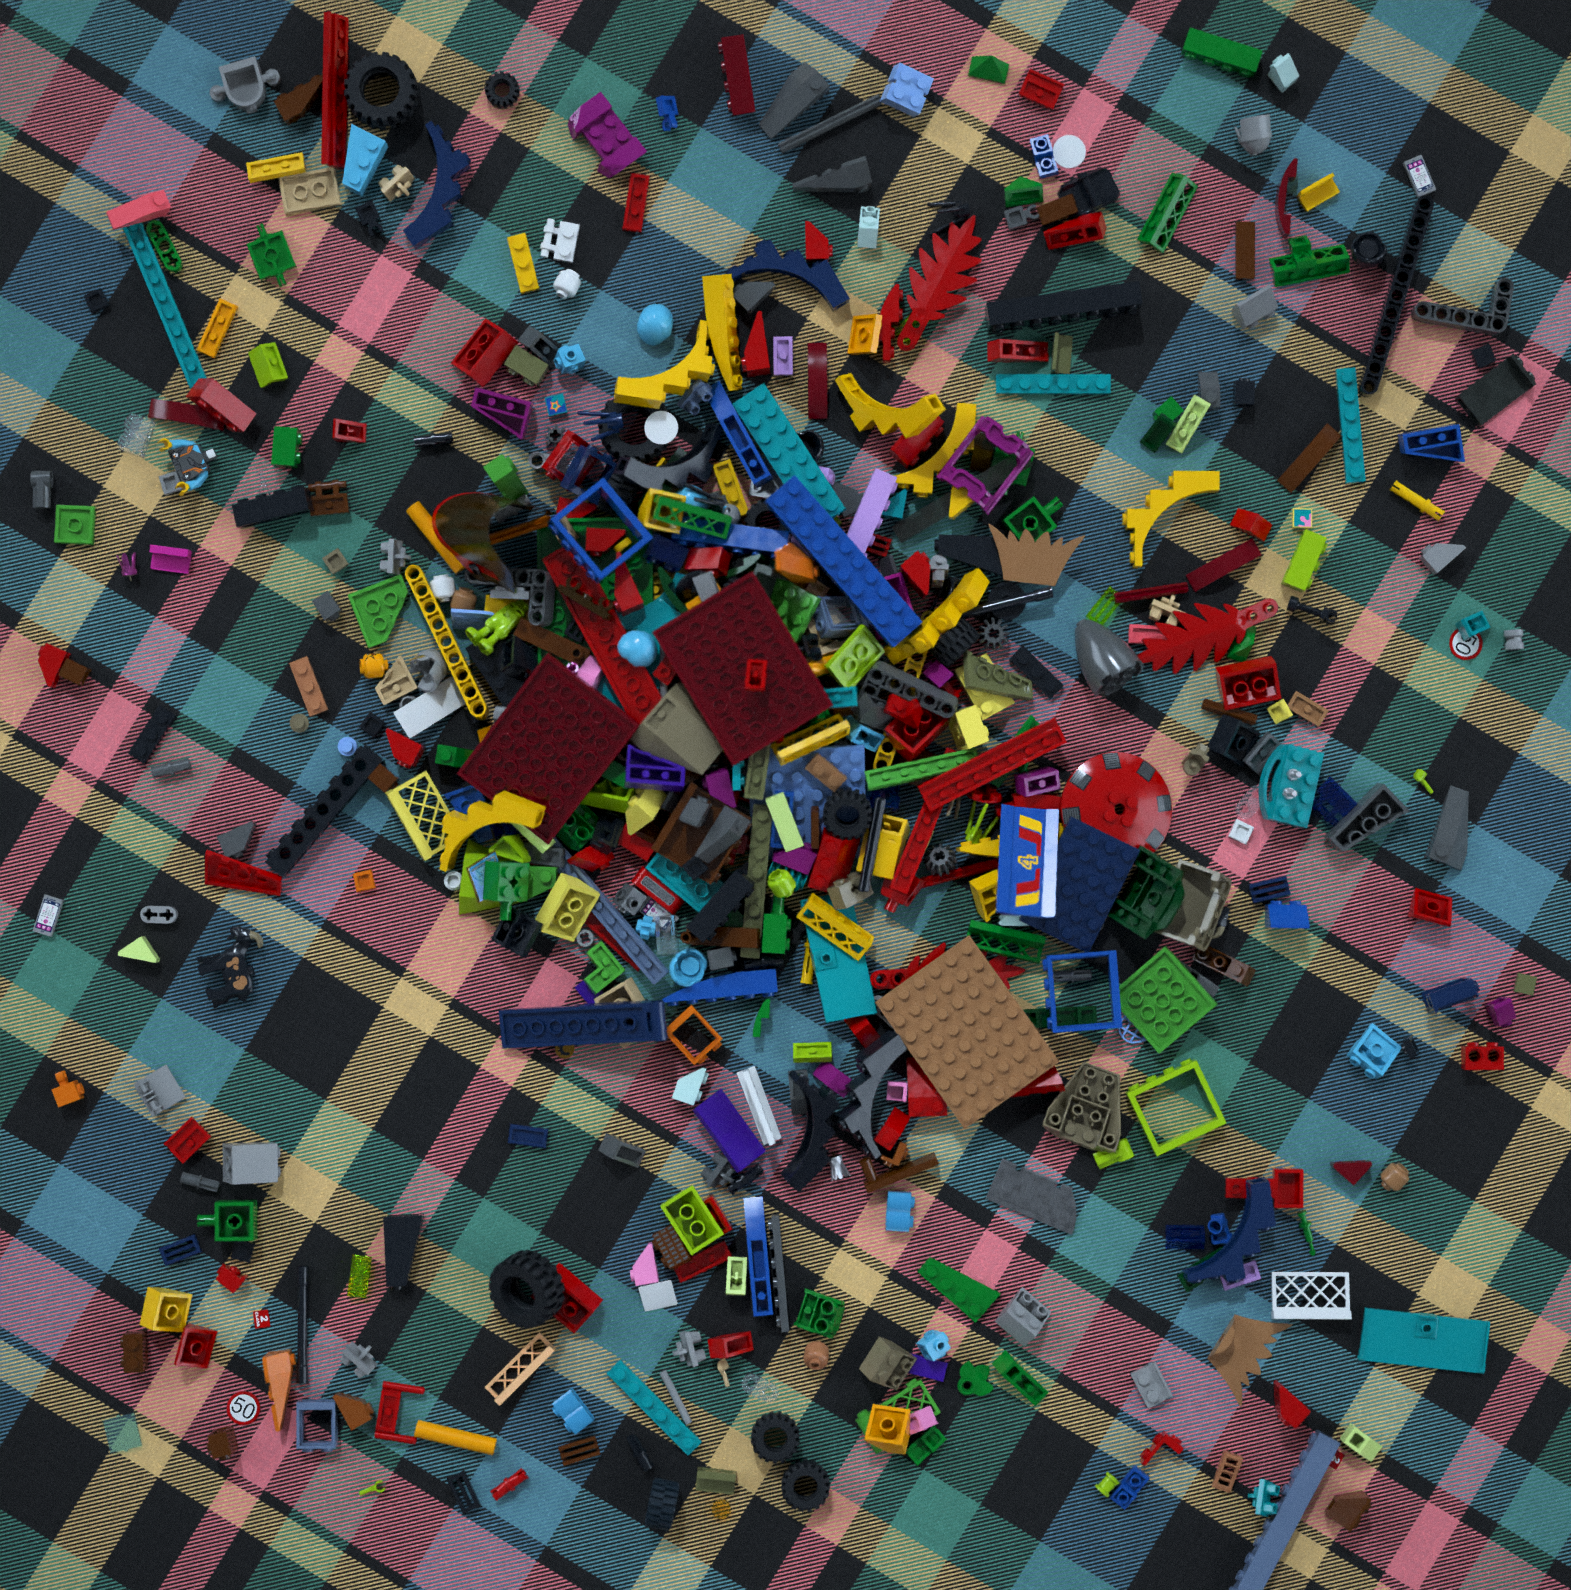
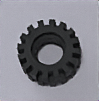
M500 71L499 74L495 72L494 76L490 75L488 77L489 80H486L484 90L489 103L491 102L492 106H497L499 109L501 107L507 109L509 105L512 107L513 103L517 102V98L520 96V88L515 77L511 76L508 72L505 74L503 71ZM504 83L509 86L510 91L505 97L496 95L495 88L498 84Z

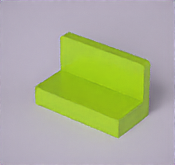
M275 342L260 344L248 352L261 388L266 387L272 382L284 381L288 378Z

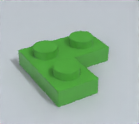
M602 941L585 953L597 967L595 971L583 980L595 995L625 971Z

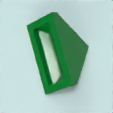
M992 55L973 56L968 76L1005 84L1009 64Z
M1020 176L1004 189L1005 206L1012 207L1043 202L1042 183Z
M1251 626L1247 628L1240 644L1236 643L1235 636L1226 658L1238 662L1246 661L1254 644L1257 627Z

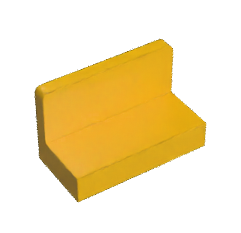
M1333 172L1298 193L1297 198L1305 212L1310 211L1340 193L1333 181L1335 176Z

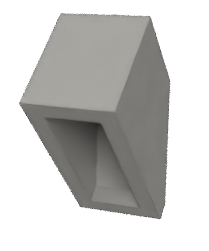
M1436 543L1432 546L1428 544L1421 550L1422 555L1419 559L1435 575L1466 547L1457 544Z

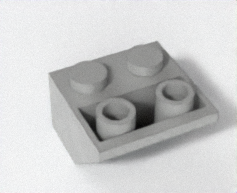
M1022 1287L1003 1308L995 1322L1025 1347L1037 1336L1051 1311Z

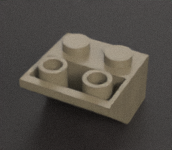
M879 1337L859 1369L870 1381L898 1390L917 1358L894 1342Z

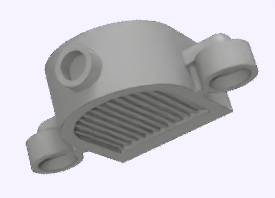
M254 56L220 66L219 71L224 86H213L210 89V96L214 101L221 102L227 94L235 107L247 113H254L266 98L265 83L267 82L270 86H276L280 83L281 76L275 69H269L262 75L259 62Z

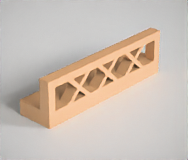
M540 1332L485 1386L494 1396V1401L499 1406L555 1351L556 1348ZM538 1339L547 1346L543 1351H534V1343ZM523 1354H531V1363L529 1365H520V1357ZM509 1368H518V1376L515 1379H506V1373ZM495 1382H504V1390L498 1395L491 1386Z

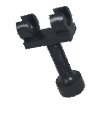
M1291 596L1286 609L1291 612L1299 609L1317 617L1319 616L1320 622L1323 623L1325 621L1330 626L1335 625L1334 622L1336 620L1329 619L1328 616L1337 618L1338 615L1337 611L1333 609L1328 610L1327 607H1324V610H1319L1312 606L1304 605L1295 596Z
M817 634L802 635L803 645L798 647L802 653L806 654L807 662L821 660V648L816 647L819 645Z

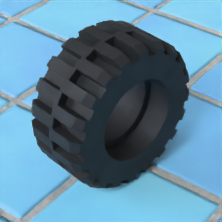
M371 52L372 56H362V61L358 62L356 60L352 64L354 68L348 70V78L344 79V96L350 110L361 123L368 124L373 129L379 127L380 130H386L387 126L393 129L397 127V123H405V118L407 116L411 117L414 113L413 108H417V97H419L418 83L408 64L404 60L401 61L399 56L395 54L390 56L389 52H382V55H379L378 52ZM380 75L391 76L399 85V93L396 99L386 106L377 107L370 105L364 96L367 83Z
M614 398L611 401L608 400L605 408L601 410V412H616V414L621 413L622 415L631 410H641L649 416L657 411L668 412L663 403H661L659 409L615 403L613 402ZM607 423L598 424L599 435L612 430V428L608 429ZM618 433L601 438L607 452L618 461L620 456L632 457L641 463H650L652 459L660 457L662 451L668 447V443L656 444L649 439L639 445H630L624 442Z
M531 1250L517 1251L495 1266L493 1273L490 1275L489 1290L491 1291L490 1298L494 1301L493 1306L496 1310H499V1315L502 1318H506L508 1323L516 1324V1327H524L526 1329L538 1327L554 1316L562 1307L565 1295L563 1293L565 1289L564 1283L561 1282L562 1276L558 1274L557 1267L554 1264L552 1265L547 1257H542V1254L538 1252L533 1253ZM519 1278L523 1279L531 1287L535 1301L527 1297L522 1291Z

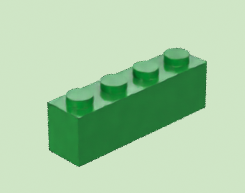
M1190 27L1181 54L1185 55L1186 59H1198L1203 61L1202 63L1205 65L1220 66L1224 71H1235L1240 76L1249 78L1255 75L1263 50Z

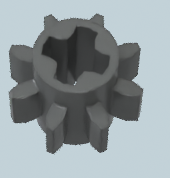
M555 424L553 429L548 427L549 433L544 435L546 439H549L547 445L554 444V448L565 432V428L560 430L557 424ZM555 433H558L559 436H561L557 438V441H555L552 437L555 436Z

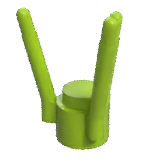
M976 801L972 803L965 831V840L972 841L973 844L980 843L979 839L986 838L1000 819L997 816L982 834L983 830L979 827L986 813L988 803H985L975 826H972Z

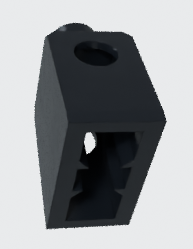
M514 635L502 644L501 672L526 682L538 666V654Z

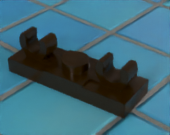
M572 577L566 580V586L560 584L557 588L559 592L603 619L610 621L613 615L608 611L613 609L614 603L611 602L608 607H604L603 603L606 598L601 597L597 605L593 602L594 598L585 592L583 595L577 593L576 591L581 588L582 584L578 582L575 587H572Z

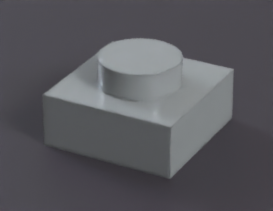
M176 471L158 476L164 495L183 490L180 487L175 489V486L180 482Z

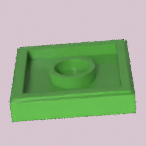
M56 505L54 543L94 545L96 507Z

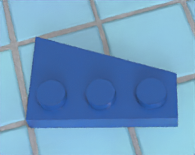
M472 785L444 794L446 799L453 805L454 810L466 815L471 804L479 800L487 803L485 795ZM493 823L479 828L473 833V836L478 843L497 838L498 834Z

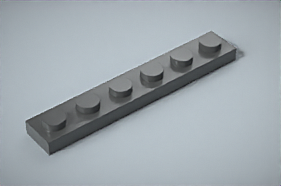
M771 1214V1219H768L769 1231H773V1239H770V1250H774L775 1258H771L772 1270L776 1269L777 1276L773 1277L774 1289H778V1296L775 1297V1308L780 1310V1316H776L777 1328L781 1327V1332H789L779 1214Z

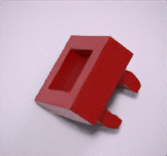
M954 679L950 683L947 681L940 689L958 698L964 688L961 687L959 690H955L953 684L957 680Z

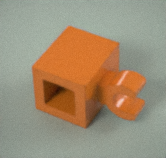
M65 1070L55 1074L60 1086L52 1089L58 1108L84 1098V1087L81 1083H78V1080L68 1082Z

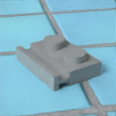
M495 586V589L490 590V598L530 599V590H526V587H516L517 593L513 594L502 586Z
M1155 1361L1130 1373L1148 1409L1169 1397H1173Z

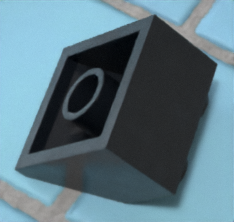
M1223 714L1207 747L1216 755L1241 767H1245L1246 764L1242 760L1255 746L1260 732L1241 720Z

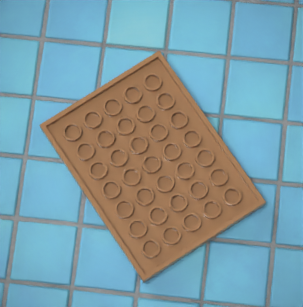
M970 935L875 1002L964 1129L1060 1062Z

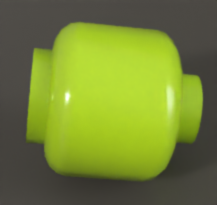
M777 869L769 875L767 884L776 897L788 898L794 893L796 882L787 870Z

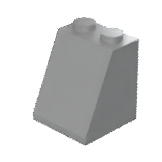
M222 1143L223 1182L232 1185L278 1182V1177L281 1175L280 1166H278V1158H280L278 1143Z

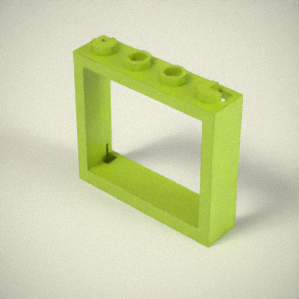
M1195 1059L1183 1060L1180 1062L1181 1066L1175 1069L1171 1066L1163 1070L1164 1074L1158 1077L1156 1074L1145 1079V1083L1141 1085L1135 1083L1128 1087L1129 1091L1125 1092L1156 1156L1226 1124V1120ZM1194 1069L1216 1117L1161 1144H1157L1135 1096L1186 1071Z

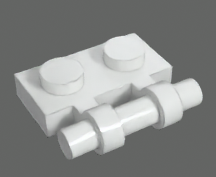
M548 219L547 225L544 226L543 230L545 232L544 240L540 246V249H542L541 257L548 258L549 251L554 252V260L573 263L580 225L560 221V227L555 228V220ZM552 234L558 235L556 245L551 244Z

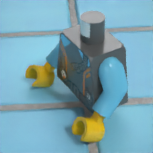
M163 438L157 442L165 445V447L159 449L160 452H164L168 448L170 449L168 453L180 480L175 489L178 487L183 489L179 493L180 496H183L186 491L201 487L211 471L208 462L218 458L214 448L203 451L202 447L194 441L183 439L168 440Z

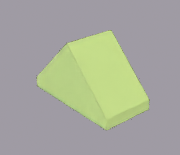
M145 936L139 937L118 952V956L154 963L160 961L159 956Z
M728 1257L726 1295L745 1296L747 1257Z

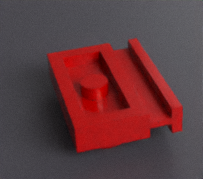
M1029 69L1018 96L1053 111L1065 84Z
M192 1116L164 1145L184 1164L212 1136Z

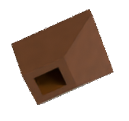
M1362 1490L1335 1495L1324 1512L1351 1532L1352 1529H1356L1360 1524L1362 1514L1367 1513L1370 1509L1372 1499Z

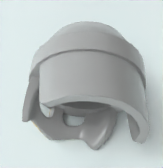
M1270 114L1241 119V128L1237 129L1235 127L1239 144L1250 156H1255L1265 151L1272 138Z
M436 649L423 650L410 659L409 672L417 673L420 671L423 675L418 684L420 690L433 692L448 673L447 663L443 654Z

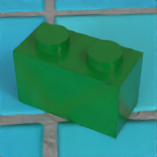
M274 426L271 465L274 467L297 469V464L301 462V452H298L299 445H302L303 434L300 433L298 428Z

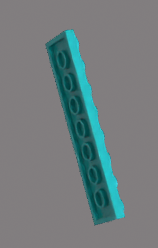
M765 383L732 404L783 484L795 475L832 518L847 510Z

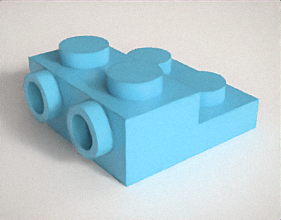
M1372 1023L1365 1030L1361 1038L1355 1042L1347 1056L1350 1058L1349 1061L1352 1065L1360 1066L1365 1070L1364 1074L1368 1078L1378 1079L1384 1075L1402 1047Z

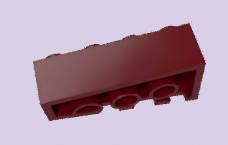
M744 34L720 38L721 42H718L719 54H723L724 61L721 62L722 74L726 73L727 81H724L725 93L729 92L730 100H727L728 112H732L733 115L756 112Z

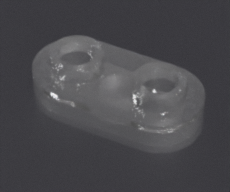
M1259 785L1252 786L1236 804L1235 813L1239 818L1248 819L1260 808L1259 798L1254 797V792H1259ZM1242 806H1246L1248 808V811L1246 813H1243L1241 811Z
M753 1373L744 1376L742 1388L746 1393L764 1402H773L777 1399L778 1388L774 1383ZM754 1380L755 1385L749 1386L748 1381ZM767 1388H770L773 1392L772 1394L767 1395L765 1393V1390Z

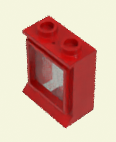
M567 430L542 465V468L546 471L545 475L553 481L557 479L562 482L579 446L587 447L589 443L576 433ZM591 455L588 456L574 485L580 486L597 462V458Z

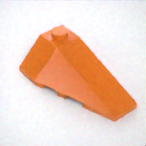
M793 542L787 543V545L775 550L776 570L792 583L817 582V577L820 575L819 565Z
M292 1349L271 1351L262 1357L265 1381L270 1383L268 1396L271 1401H274L271 1409L276 1432L283 1428L294 1365H296L295 1353L292 1354Z

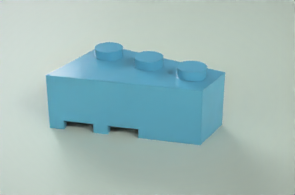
M351 124L342 184L346 189L363 197L388 145L385 140Z

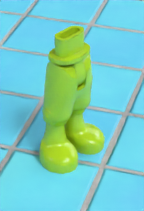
M518 599L515 603L511 602L496 612L491 618H488L485 626L480 630L468 627L465 633L469 640L476 647L478 646L483 654L489 656L493 652L495 643L498 640L505 639L517 626L520 619L525 617L529 606L522 599ZM494 631V633L489 638L485 639L490 633Z

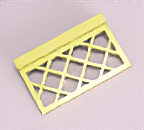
M426 770L398 787L385 792L423 860H428L432 855L445 848L443 843L445 833L442 832L441 836L431 834L434 823L442 825L441 822L435 821L437 811H443L446 814L450 811ZM425 776L428 781L427 789L416 788L418 780ZM405 787L412 789L410 799H403L398 791ZM415 790L425 792L423 803L412 801ZM428 794L437 797L436 807L426 805ZM411 803L422 806L419 817L411 815ZM424 807L435 809L432 820L422 818ZM421 820L431 822L428 833L422 832L419 829ZM430 836L440 839L439 846L431 850L428 844Z

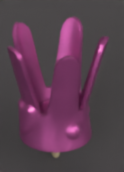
M136 552L132 555L131 567L126 553H123L121 556L122 563L118 555H116L122 568V577L129 576L130 581H132L131 576L138 575Z

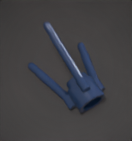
M577 412L578 415L606 417V419L585 421L584 425L607 423L608 429L612 428V430L591 438L592 442L611 434L619 433V429L624 428L621 413Z

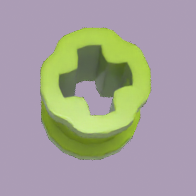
M1107 1471L1105 1473L1106 1476L1099 1484L1096 1483L1095 1487L1108 1498L1110 1491L1116 1485H1119L1120 1482Z

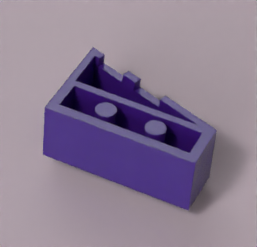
M628 744L624 788L673 792L683 791L685 767L663 758L660 759L649 752H643Z

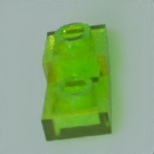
M352 1255L347 1296L366 1298L372 1257Z

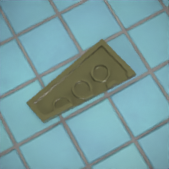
M968 650L963 653L966 689L1025 701L1033 699L1031 680L1012 671L1009 673L998 664H990L987 662V659L981 656L978 658Z

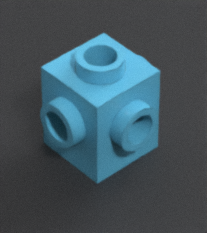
M579 344L570 347L568 345L560 347L554 358V364L557 369H560L562 375L576 373L579 369L583 368L586 362Z
M936 1330L927 1331L924 1337L916 1342L923 1357L933 1362L944 1357L946 1352L951 1349L947 1335Z

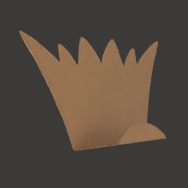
M988 524L999 553L1003 580L1056 586L1057 580L1068 559L1085 537V535L1077 537L1063 546V537H1061L1051 546L1048 532L1043 533L1034 542L1031 533L1025 529L1018 542L1011 531H1009L1007 539L997 528Z
M1236 1314L1232 1317L1207 1359L1224 1378L1240 1407L1242 1406L1241 1382L1249 1386L1246 1372L1261 1375L1256 1358L1265 1359L1272 1357L1271 1352L1264 1344L1276 1342L1277 1339L1271 1335L1286 1330L1293 1324L1264 1322Z

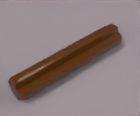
M1204 699L1201 705L1203 710L1219 715L1225 714L1250 725H1255L1257 721L1256 714L1238 708L1224 710L1222 703L1209 699Z

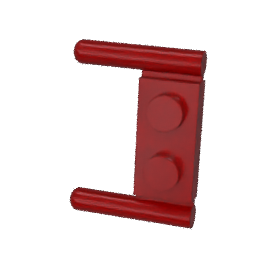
M383 1381L374 1438L416 1444L417 1438L414 1436L395 1434L401 1392L422 1395L425 1392V1388Z

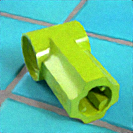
M1127 1138L1119 1140L1115 1153L1098 1151L1093 1153L1098 1168L1102 1169L1113 1163L1128 1160L1134 1156V1153Z

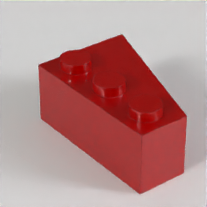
M1054 1065L1011 1097L1028 1096L1034 1093L1046 1094L1052 1091L1063 1092L1065 1087Z

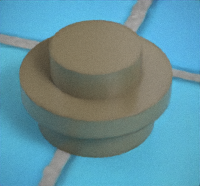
M298 713L291 717L290 727L293 731L301 733L307 730L309 726L307 716Z

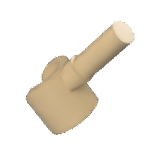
M723 1358L717 1362V1368L723 1377L725 1387H728L730 1384L725 1370L730 1368L726 1359Z

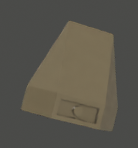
M681 681L664 695L630 739L643 752H649L653 756L666 759L701 775L723 751V748Z
M1083 1062L1065 1085V1091L1060 1092L1048 1107L1042 1127L1057 1138L1092 1151L1115 1153L1121 1136L1120 1075Z

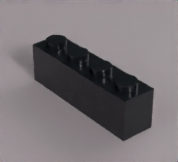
M303 485L292 486V490L289 491L281 489L273 491V495L260 494L256 495V499L253 500L248 498L237 500V504L232 505L236 527L244 529L314 511L310 489L303 487Z
M738 868L686 928L701 942H704L706 939L710 941L717 934L715 929L719 925L723 927L730 919L727 915L731 911L736 912L742 905L741 899L744 896L748 898L754 892L753 886L756 883Z

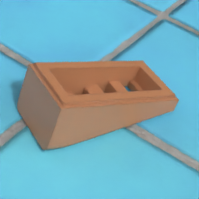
M1223 1450L1211 1487L1230 1493L1241 1467L1243 1457ZM1226 1460H1233L1235 1464L1228 1463ZM1224 1466L1233 1468V1470L1229 1471L1223 1468ZM1221 1473L1231 1475L1230 1479L1221 1476ZM1218 1481L1228 1482V1486L1219 1484Z

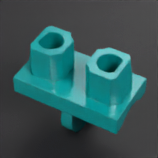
M1265 1479L1259 1480V1487H1254V1494L1248 1493L1247 1498L1253 1499L1252 1506L1256 1507L1255 1514L1263 1517L1277 1514L1278 1506L1276 1503H1270L1271 1495L1279 1496L1280 1486Z

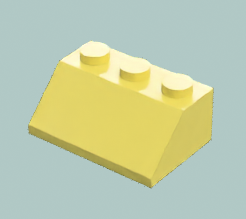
M987 653L981 656L987 659L988 663L993 664ZM964 665L954 670V674L964 688L963 690L971 704L976 705L981 710L982 721L1015 703L1013 698L966 689Z
M561 873L535 918L543 923L540 929L541 932L574 942L597 902L600 893L580 879Z

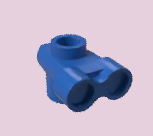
M1225 1214L1210 1215L1211 1220L1208 1223V1229L1212 1233L1210 1235L1212 1244H1226L1233 1234L1229 1231Z

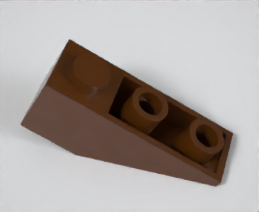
M323 75L312 77L310 82L297 85L292 92L288 94L283 93L274 101L287 126L305 117L322 91Z
M1210 946L1205 951L1196 949L1192 960L1246 987L1249 986L1256 972L1251 966Z

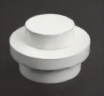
M456 871L447 873L444 878L445 886L450 890H458L461 885L462 875Z

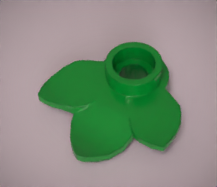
M970 1361L965 1362L960 1368L961 1378L957 1384L959 1392L967 1396L973 1393L978 1396L990 1393L994 1387L986 1381L989 1375V1366L978 1365L973 1367ZM965 1382H969L971 1384V1386L968 1389L963 1387Z

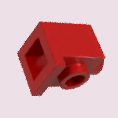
M224 1263L216 1272L219 1274L216 1280L232 1293H235L248 1278L247 1274L242 1276L240 1274L241 1271L234 1265L226 1266Z

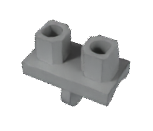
M389 539L388 542L381 543V552L388 554V560H381L380 562L381 571L393 575L401 574V567H405V560H411V555H406V548L402 547L403 541Z
M940 554L933 556L930 561L931 588H943L944 579L947 580L949 564H947L946 558Z
M679 1332L681 1341L676 1342L677 1349L672 1351L673 1356L679 1355L680 1362L686 1360L687 1366H699L698 1363L706 1359L705 1351L703 1349L695 1350L693 1345L701 1342L700 1332Z
M353 1341L343 1350V1355L340 1359L347 1366L353 1362L357 1366L354 1373L359 1378L365 1375L368 1376L378 1365L372 1359L374 1356L368 1352L372 1348L370 1345L365 1349L360 1344L357 1346Z

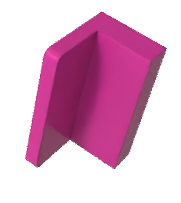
M150 545L149 552L152 553L151 569L189 574L192 551Z

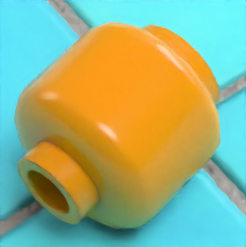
M380 653L365 654L363 659L359 661L360 673L364 674L367 679L382 678L385 671H388V660L384 659Z

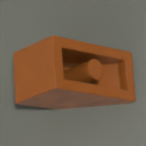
M337 1392L333 1396L351 1431L374 1417V1409L370 1402L367 1403L365 1399Z

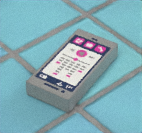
M1422 155L1403 162L1417 198L1436 190Z
M44 894L33 928L34 932L50 937L53 936L64 900Z
M649 895L639 910L643 915L653 917L652 922H657V926L666 933L670 931L679 919V917L671 914Z

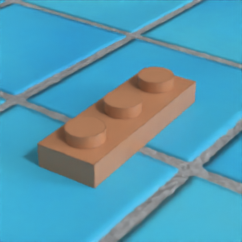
M308 656L289 663L309 716L312 717L329 710Z

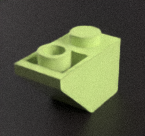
M1350 1423L1339 1438L1343 1443L1370 1462L1373 1461L1383 1447L1352 1423Z

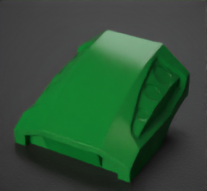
M579 804L556 836L569 849L579 852L592 838L598 816L587 805Z
M805 1288V1296L798 1318L794 1321V1326L833 1338L839 1329L845 1311V1301Z

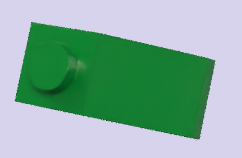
M438 744L435 763L461 768L474 750Z

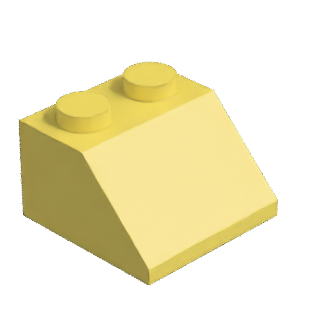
M976 705L956 710L950 719L949 729L957 750L970 749L989 741V731L983 725L981 720L983 717L982 712Z
M635 790L637 794L629 800V807L625 812L627 830L630 836L654 819L667 797L666 793L660 790Z

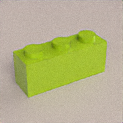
M1307 529L1302 531L1281 582L1282 585L1299 592H1304L1306 589L1309 590L1313 582L1311 575L1313 571H1317L1320 565V561H1318L1319 556L1324 554L1328 545L1325 543L1326 537Z

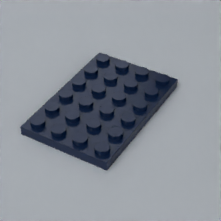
M1070 816L1057 846L1055 917L1037 918L1020 916L1019 920L1084 952H1089L1140 850Z

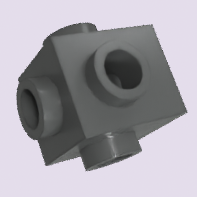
M625 882L623 887L616 893L612 902L618 905L616 909L624 915L630 913L635 916L642 908V904L647 896Z

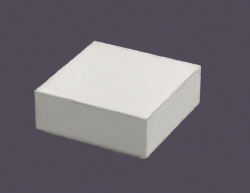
M1236 819L1228 837L1246 845L1254 827Z

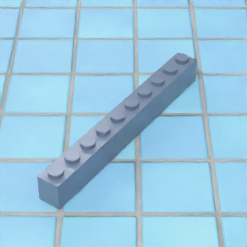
M1319 1430L1311 1433L1307 1449L1302 1450L1300 1453L1298 1466L1293 1467L1289 1476L1291 1479L1288 1484H1284L1282 1487L1280 1500L1275 1502L1278 1506L1277 1514L1271 1515L1270 1518L1264 1521L1262 1534L1255 1538L1253 1543L1255 1547L1251 1553L1249 1552L1244 1560L1246 1564L1236 1574L1235 1580L1237 1581L1229 1590L1264 1589L1341 1444L1338 1440Z

